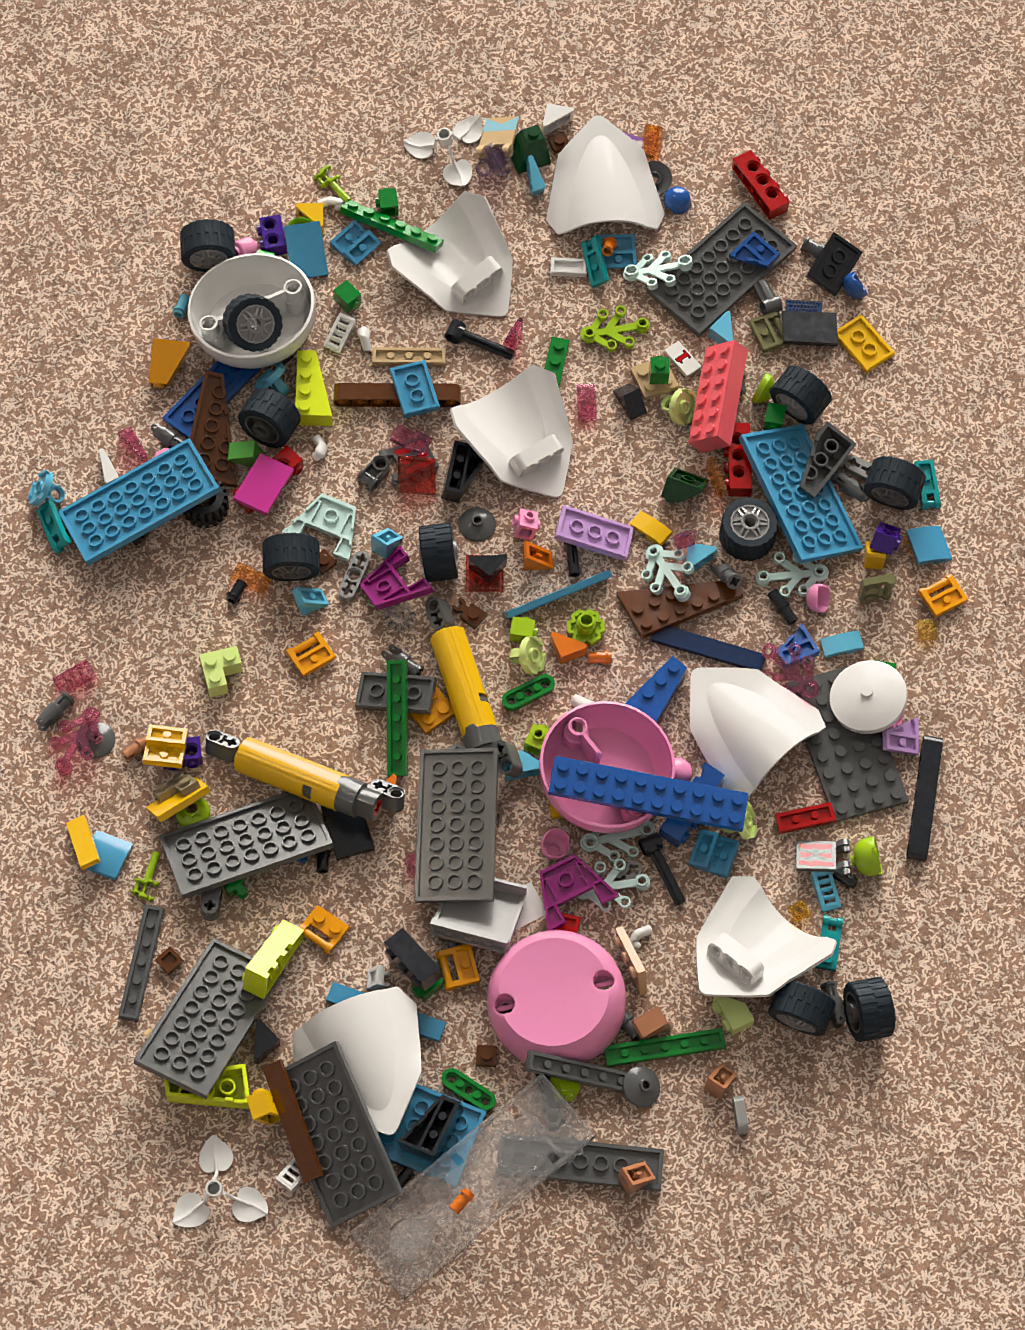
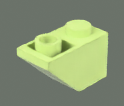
M729 997L713 998V1010L716 1014H720L722 1026L726 1032H730L731 1036L753 1026L754 1018L745 1002Z

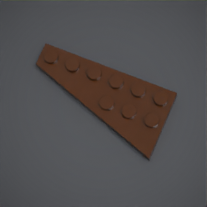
M205 370L190 439L213 478H216V482L220 481L223 485L237 487L234 462L227 461L229 444L232 443L228 419L224 374Z
M716 581L685 585L691 593L690 598L685 602L677 600L674 595L675 589L673 586L662 587L663 591L659 595H654L649 588L616 592V596L641 639H644L664 629L676 626L742 599L743 592L739 587L733 590L728 588L726 583Z

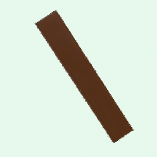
M277 1060L262 1067L303 1183H308L324 1176L283 1060Z

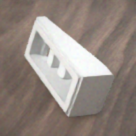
M339 313L323 347L340 354L356 327V319ZM331 341L339 343V346L331 343Z
M101 448L99 449V455L106 485L119 476L105 450Z
M295 1158L276 1177V1183L291 1194L295 1192L303 1181L299 1169L294 1166L296 1164ZM291 1169L299 1174V1176L296 1177L290 1173ZM285 1177H290L294 1182H289Z

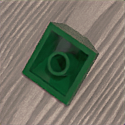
M538 124L522 129L515 136L513 155L510 159L518 174L527 172L526 161L530 155L534 157L538 168L551 164L545 137Z
M675 467L667 476L661 497L670 503H680L702 493L709 480Z

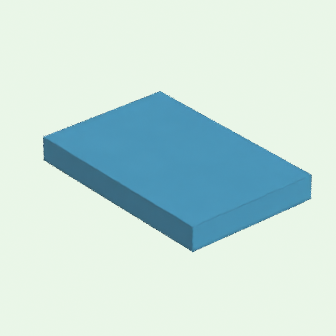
M320 221L284 226L289 262L296 265L307 278L327 276L328 269Z
M425 360L389 368L404 418L440 410Z

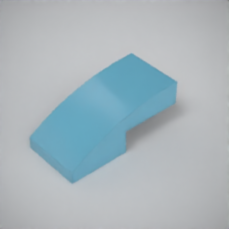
M859 631L841 633L820 639L826 658L842 653L848 655L865 649Z

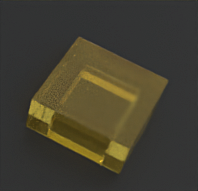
M917 620V640H936V620Z

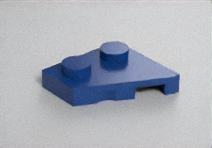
M755 231L730 253L731 259L767 269L780 257V253Z
M800 624L794 635H790L786 643L782 644L777 650V656L785 669L819 656L820 653L804 624Z

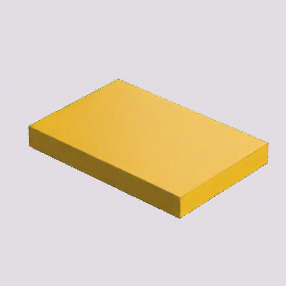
M861 314L837 329L839 344L866 374L895 355L891 347Z
M195 776L194 778L201 786L199 789L186 797L176 793L162 803L156 800L146 806V809L162 823L211 791L205 783Z

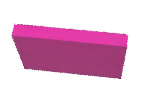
M260 453L234 495L233 500L267 516L293 474L294 469Z

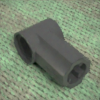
M762 279L753 285V290L759 300L760 310L763 315L783 310L782 301L778 295L775 296L768 280Z

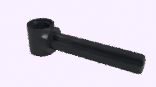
M457 319L451 321L444 334L445 339L449 342L458 344L463 340L508 360H511L515 353L514 350L467 331L466 325Z
M655 832L639 839L638 844L643 855L652 858L674 904L677 906L684 903L685 898L661 852L664 847L659 834Z

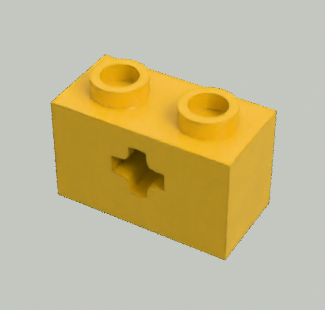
M260 1088L254 1090L252 1095L246 1097L253 1120L269 1126L281 1121L271 1091Z

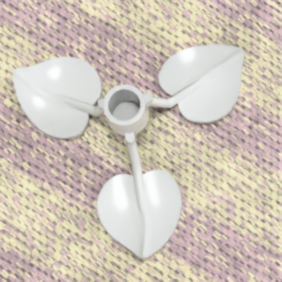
M481 115L471 116L455 125L453 132L448 128H441L438 130L437 137L435 138L429 132H419L404 139L403 144L406 150L415 158L426 159L432 156L433 148H436L439 142L442 147L448 148L453 164H448L443 170L445 181L454 186H466L472 178V167L465 159L455 161L451 145L453 138L457 141L463 140L466 144H472L480 140L483 133Z
M212 1135L205 1142L199 1156V1164L204 1172L211 1173L215 1171L212 1180L208 1181L205 1186V1198L202 1201L201 1197L196 1193L182 1195L175 1207L172 1221L175 1225L191 1228L205 1223L210 1215V1210L204 1204L210 1196L212 1198H219L225 1195L235 1200L232 1212L242 1222H253L268 1214L267 1202L258 1190L252 1187H243L239 1190L237 1197L224 1191L223 1185L217 1180L218 1170L226 1171L233 1163V1152L216 1135Z

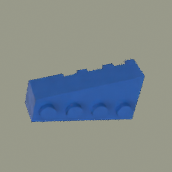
M672 656L625 704L644 712L658 724L683 682L687 667Z
M705 762L702 766L701 776H695L692 782L722 788L725 775ZM666 818L659 829V836L678 848L681 843L685 844L690 837L689 832L692 828L696 829L699 824Z

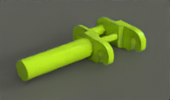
M330 165L320 169L319 173L314 176L313 180L321 184V189L329 185L345 203L348 200L351 201V198L336 183V179L340 180L341 176L336 175L333 178H328L325 175L327 169H331Z
M153 851L144 880L141 878L134 879L136 882L134 890H130L133 896L139 895L140 899L154 901V897L149 898L144 893L149 884L159 886L160 884L152 880L160 856L159 852ZM140 884L144 885L142 892L138 891Z

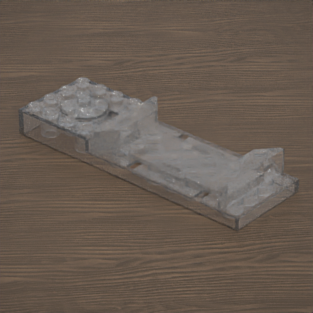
M541 1073L402 1188L403 1193L385 1202L350 1233L403 1300H406L468 1248L469 1243L473 1246L476 1243L477 1236L574 1155H581L583 1148L596 1136L545 1075ZM513 1105L522 1114L517 1119L508 1111ZM456 1152L464 1160V1163L459 1167L450 1158ZM552 1152L559 1157L555 1164L547 1157ZM468 1188L475 1195L473 1202L470 1201L458 1215L449 1205L459 1196L461 1189ZM495 1200L502 1206L497 1212L490 1205Z

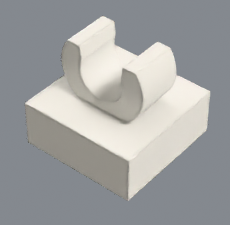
M376 965L368 969L367 989L375 990L380 987L390 986V983L384 981V977L390 976V973L385 971V966Z

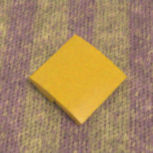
M149 724L143 764L182 769L188 729Z

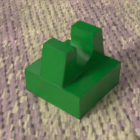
M244 879L229 883L225 887L226 895L231 899L237 895L240 899L244 900L248 896V890L244 887Z

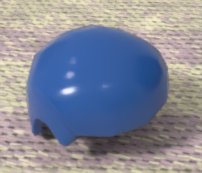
M674 186L668 189L663 196L665 207L671 209L673 214H684L692 205L690 194L683 187Z
M852 271L844 278L843 286L849 296L861 299L867 295V291L855 271Z

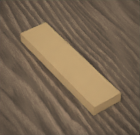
M372 347V366H401L425 360L427 367H446V348Z

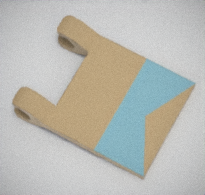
M519 116L486 118L480 144L476 148V154H479V159L486 158L487 147L503 146L502 152H505V157H512L513 144L520 121Z

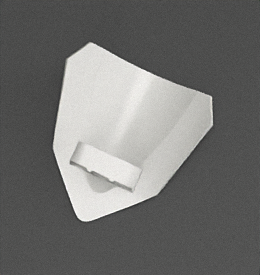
M599 115L594 116L558 154L546 221L558 235L571 232L586 225L602 222H627L648 229H658L665 213L645 151L606 118Z
M464 191L436 222L424 230V232L434 234L444 240L443 246L437 252H431L408 241L387 249L391 268L428 296L444 311L490 317H504L507 315L510 301L513 258L485 196Z
M533 364L511 381L485 397L450 409L455 429L488 465L500 482L552 498H558L562 495L573 440L555 373Z
M701 667L694 669L691 673L690 730L708 764L725 775L722 788L749 793V798L767 773L784 755L805 739L818 734L826 728L818 709L779 685L758 669Z
M733 876L730 878L696 937L699 991L702 995L710 997H769L792 980L832 957L837 942L828 937L812 936L789 923L772 905L762 886L754 876Z
M397 986L367 992L343 1000L319 1012L293 1032V1059L295 1062L334 1041H339L377 1132L385 1135H393L397 1132L421 1076L417 1004Z

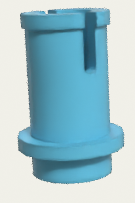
M186 294L180 295L177 305L173 308L174 316L177 318L186 316L190 296Z

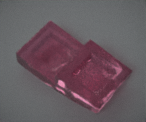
M576 384L578 420H596L595 384Z
M398 423L389 441L420 454L426 453L433 438L421 431L416 430L413 432Z

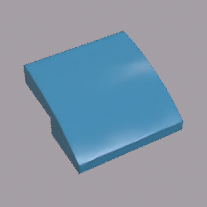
M353 220L329 242V245L350 263L357 266L382 242L370 230L366 231L356 220Z
M635 234L599 235L602 240L601 248H603V240L606 237L611 236L617 241V246L613 249L612 255L604 256L607 269L625 268L628 265L637 264Z
M925 526L906 531L918 566L931 562L938 564L953 559L941 526Z
M700 829L688 864L705 872L728 878L740 842L721 837L717 832Z
M97 830L93 840L101 862L86 870L116 881L124 868L125 860L133 848V843Z

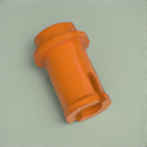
M609 236L603 240L602 254L604 256L612 255L613 249L617 246L615 238Z
M608 650L606 652H589V664L606 663L608 665V663H612V652H608Z
M468 1188L461 1189L459 1196L449 1205L458 1215L470 1201L473 1202L475 1195Z

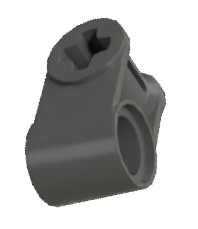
M384 455L375 456L361 470L356 480L359 483L365 484L373 492L389 473L388 458ZM378 465H384L385 467H383V468H378L377 466H378Z
M223 886L201 893L202 916L207 921H214L219 917Z

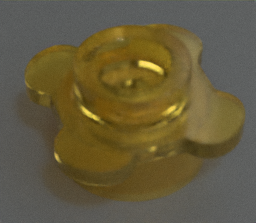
M799 900L794 905H789L788 912L793 915L794 922L799 923L801 919L811 916V911L808 910L803 900Z

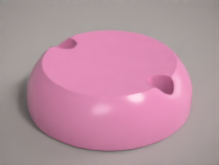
M591 702L566 712L550 728L542 744L539 756L541 785L552 807L570 823L596 833L610 834L629 831L646 823L654 815L548 795L555 756L668 778H674L675 776L673 750L661 727L644 712L618 702Z
M564 930L539 932L514 944L497 962L490 977L487 990L488 1017L497 1038L503 1046L525 1063L527 1051L529 1050L587 1063L600 1055L612 1043L622 1026L626 1011L625 983L616 962L601 945L592 939ZM611 986L609 989L600 990V988ZM512 1010L511 1012L506 1014L501 1013L503 1011Z

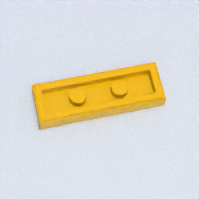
M82 815L67 822V828L81 869L85 870L101 862L87 818Z

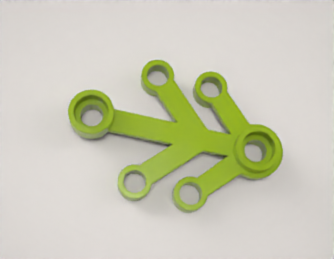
M620 305L616 307L615 314L607 326L598 329L602 322L608 319L609 314L606 309H600L593 324L581 330L580 337L585 343L596 342L606 348L608 352L616 351V341L623 344L626 349H632L635 343L634 338L630 336L624 337L619 333L636 330L640 334H645L649 331L650 323L646 318H639L634 323L616 326L620 319L626 315V308ZM600 336H608L614 340L607 341Z

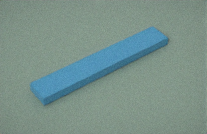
M610 570L603 571L505 611L503 615L505 619L513 618V616H518L611 578L612 574Z
M333 982L326 1002L337 1004L351 997L364 994V992ZM417 1012L419 1036L439 1042L446 1022Z

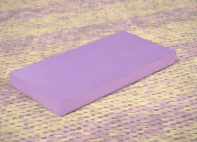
M563 505L554 539L626 561L634 527Z

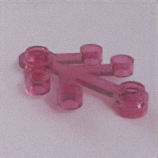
M767 643L762 647V655L765 658L774 660L786 672L778 674L766 672L765 675L771 674L772 680L775 682L795 680L800 686L788 687L781 684V686L793 694L801 693L803 697L808 699L817 696L819 685L813 680L814 658L804 656L801 660L802 665L805 667L804 679L800 675L799 653L801 652V647L799 644L791 643L788 646L792 666L778 654L779 650L776 645ZM797 646V651L793 653L792 647ZM770 647L771 653L767 654L766 650ZM807 658L811 660L809 665L805 663ZM810 685L812 689L810 692H807L806 688Z
M89 707L83 711L81 717L70 722L62 720L59 723L58 727L63 733H68L72 728L80 726L79 730L61 738L57 736L52 737L49 741V745L54 750H58L63 745L71 742L63 758L58 759L55 763V769L60 775L66 776L72 771L73 766L70 761L79 745L82 748L80 755L84 760L88 761L93 758L94 753L90 749L86 732L90 727L91 734L89 738L94 744H99L103 740L97 725L100 721L98 709Z

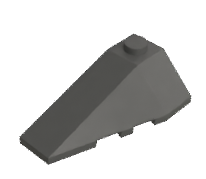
M828 421L815 437L799 486L813 498H815L856 446L853 440Z

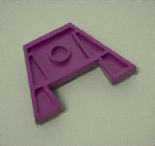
M401 546L359 584L377 611L434 593L432 586L425 577L408 587L395 569L410 561L409 556Z
M572 854L539 871L548 931L556 930L566 925V921L558 908L559 906L592 889L602 906L620 897L613 888L576 854Z

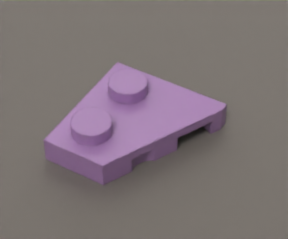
M914 718L882 732L883 751L913 756L919 754V718Z

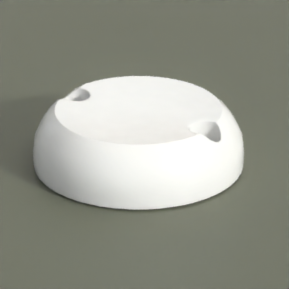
M245 254L217 264L197 282L188 303L190 328L199 346L217 361L243 369L268 367L291 356L309 336L316 316L315 296L306 275L293 263L269 254ZM246 293L258 294L272 301L280 310L283 328L277 342L270 348L260 352L246 351L233 344L227 338L228 336L225 334L222 325L223 313L230 301L239 295ZM254 319L251 321V326L254 324Z

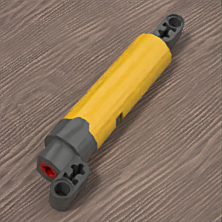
M430 597L426 601L425 608L432 628L438 630L430 638V643L465 747L498 748L499 772L510 777H519L523 771V765L518 750L513 743L503 741L465 630L462 627L455 626V620L447 601L437 597Z
M210 730L206 733V753L229 763L234 762L236 772L353 818L360 816L370 821H375L382 808L394 813L401 812L404 809L405 790L387 781L376 779L369 785L252 737L246 738L240 744L238 738L218 730Z

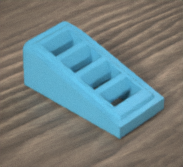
M530 155L527 158L526 166L532 197L543 193L546 185L534 157Z
M811 872L810 879L822 913L841 908L832 872ZM829 884L828 887L820 888L821 885ZM832 892L830 895H822L823 893ZM831 899H834L835 901L828 904H825L824 902Z

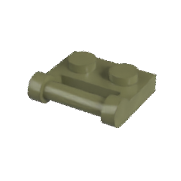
M778 311L749 320L748 324L763 353L782 346H789L783 344L782 322ZM770 321L774 323L781 339L777 338Z
M886 574L862 579L857 594L859 602H872L876 598L890 599L892 587L897 581L894 574Z

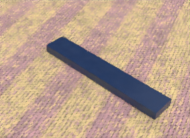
M669 627L655 633L651 638V642L740 668L762 671L766 654L674 627Z

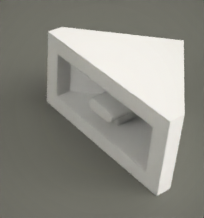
M547 103L542 128L543 135L545 136L572 121L573 108Z

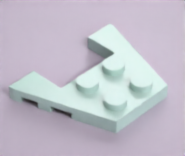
M322 493L299 517L297 516L289 527H285L282 533H302L305 526L337 538L340 541L333 552V557L349 563L356 507Z

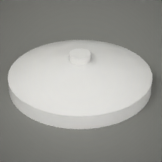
M862 661L847 667L837 676L830 691L831 709L838 722L850 731L861 734L878 733L890 728L901 718L908 701L907 688L902 676L892 666L879 661Z

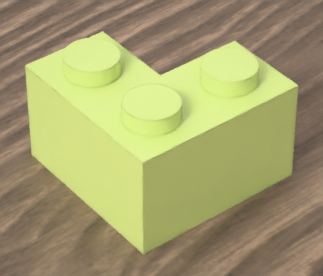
M237 646L199 655L210 698L228 694L225 676L243 672Z

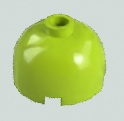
M874 836L858 841L854 846L853 855H850L852 866H856L863 875L876 876L883 874L882 864H879L880 854Z

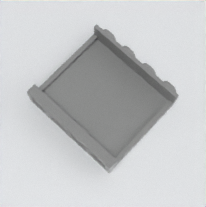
M495 878L494 902L440 903L435 918L432 917L430 922V935L502 954L506 953L526 900L527 886Z

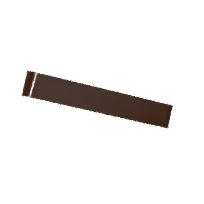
M337 383L334 385L333 403L335 406L400 407L393 383ZM433 383L440 407H456L461 405L460 385Z

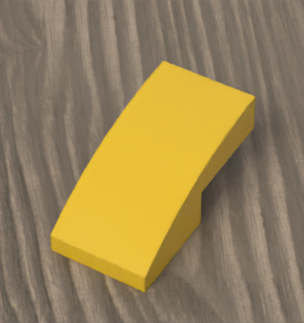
M642 511L629 523L630 526L634 527V530L646 535L647 540L660 546L673 534L664 524Z

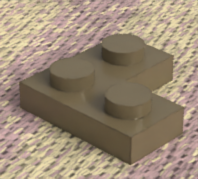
M185 771L174 775L172 780L159 784L152 792L155 798L162 803L176 793L186 797L201 786L195 778Z

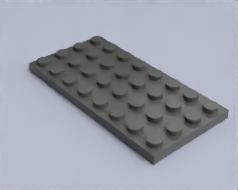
M743 202L685 254L692 257L693 266L689 271L675 269L665 272L668 275L675 276L676 284L674 286L668 287L665 285V281L658 278V288L655 290L647 288L646 293L700 337L726 311L730 310L751 291L754 284L764 279L797 249V245L748 204ZM755 231L780 253V257L767 269L731 259L730 253Z
M847 667L785 683L787 690L819 710L826 726L823 731L805 739V743L827 803H832L836 817L835 823L909 802L891 752L883 751V731L873 734H861L850 731L842 726L833 714L830 705L831 687L837 676Z
M498 748L420 750L415 903L494 902Z
M284 792L159 835L182 899L333 848V842L317 804L289 792Z
M212 938L134 1059V1064L193 1094L207 1099L279 984L284 972L280 974L265 999H262L243 989L244 981L242 976L245 972V967L253 957Z
M334 1041L285 1067L324 1176L311 1182L330 1227L335 1228L403 1193L339 1041Z

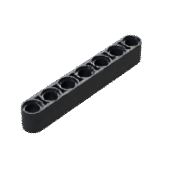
M923 736L906 859L922 862L927 860L943 738Z

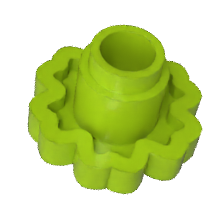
M579 609L571 614V620L567 622V635L572 637V639L593 646L600 642L601 635L605 633V621L599 619L598 612L591 609L584 612Z

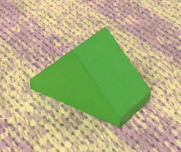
M255 440L233 442L229 444L227 461L252 468L260 453L265 455V452Z

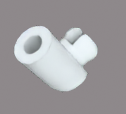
M329 196L317 200V203H323V208L334 205L336 211L340 210L343 205V200L337 197Z
M362 326L357 330V335L359 336L363 352L372 350V346L370 343V330Z
M318 434L312 438L316 445L315 452L312 453L315 461L323 459L328 451L326 443L321 435Z
M650 925L634 930L629 938L635 951L641 947L639 940L652 934Z

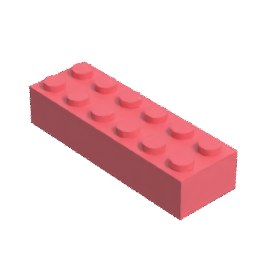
M736 340L710 346L705 350L688 441L690 445L701 453L731 446L748 350Z

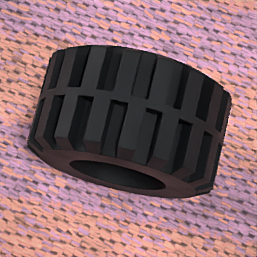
M216 482L221 492L210 497L215 500L212 505L208 507L196 505L183 512L187 521L190 520V524L193 526L197 524L199 528H202V525H205V528H210L209 525L213 524L214 527L217 526L218 521L221 523L224 520L223 517H226L228 514L229 501L227 490L222 485V482Z

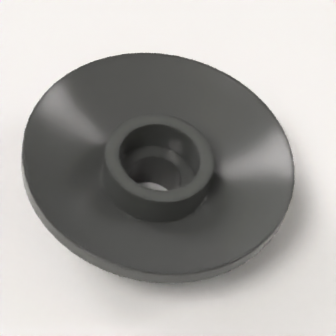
M649 161L648 164L652 177L658 180L655 183L658 195H662L671 186V171L662 162Z
M474 507L463 512L459 518L458 525L461 534L471 541H483L494 533L496 521L493 514L487 509ZM474 520H480L481 522L475 523Z
M102 722L88 723L77 734V747L87 757H103L110 753L115 745L114 731L110 726ZM98 735L99 737L98 739L94 740L92 739V736Z
M643 1066L634 1067L626 1073L623 1079V1092L628 1101L633 1105L647 1107L658 1099L660 1082L651 1069Z

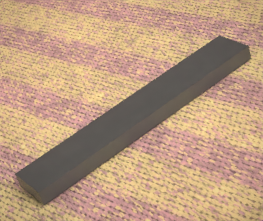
M145 904L118 1019L139 1021L165 912L163 907Z
M527 1051L526 1072L624 1093L623 1079L627 1073L625 1071L537 1051Z

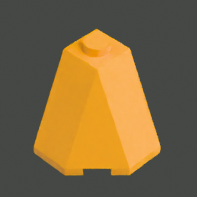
M153 338L149 383L153 384L154 388L164 389V385L169 386L192 348V343Z

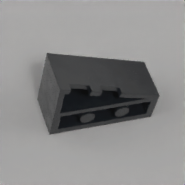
M454 441L440 499L459 503L483 466L484 461L468 443Z
M403 928L384 942L386 948L384 952L389 961L405 974L416 988L419 987L425 991L443 977L441 968Z
M442 1094L426 1110L425 1115L417 1123H414L403 1137L401 1136L397 1140L400 1149L438 1164L464 1111L461 1102Z

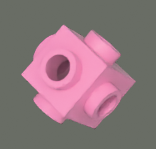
M520 508L518 514L514 515L512 519L514 537L532 541L540 527L538 512Z

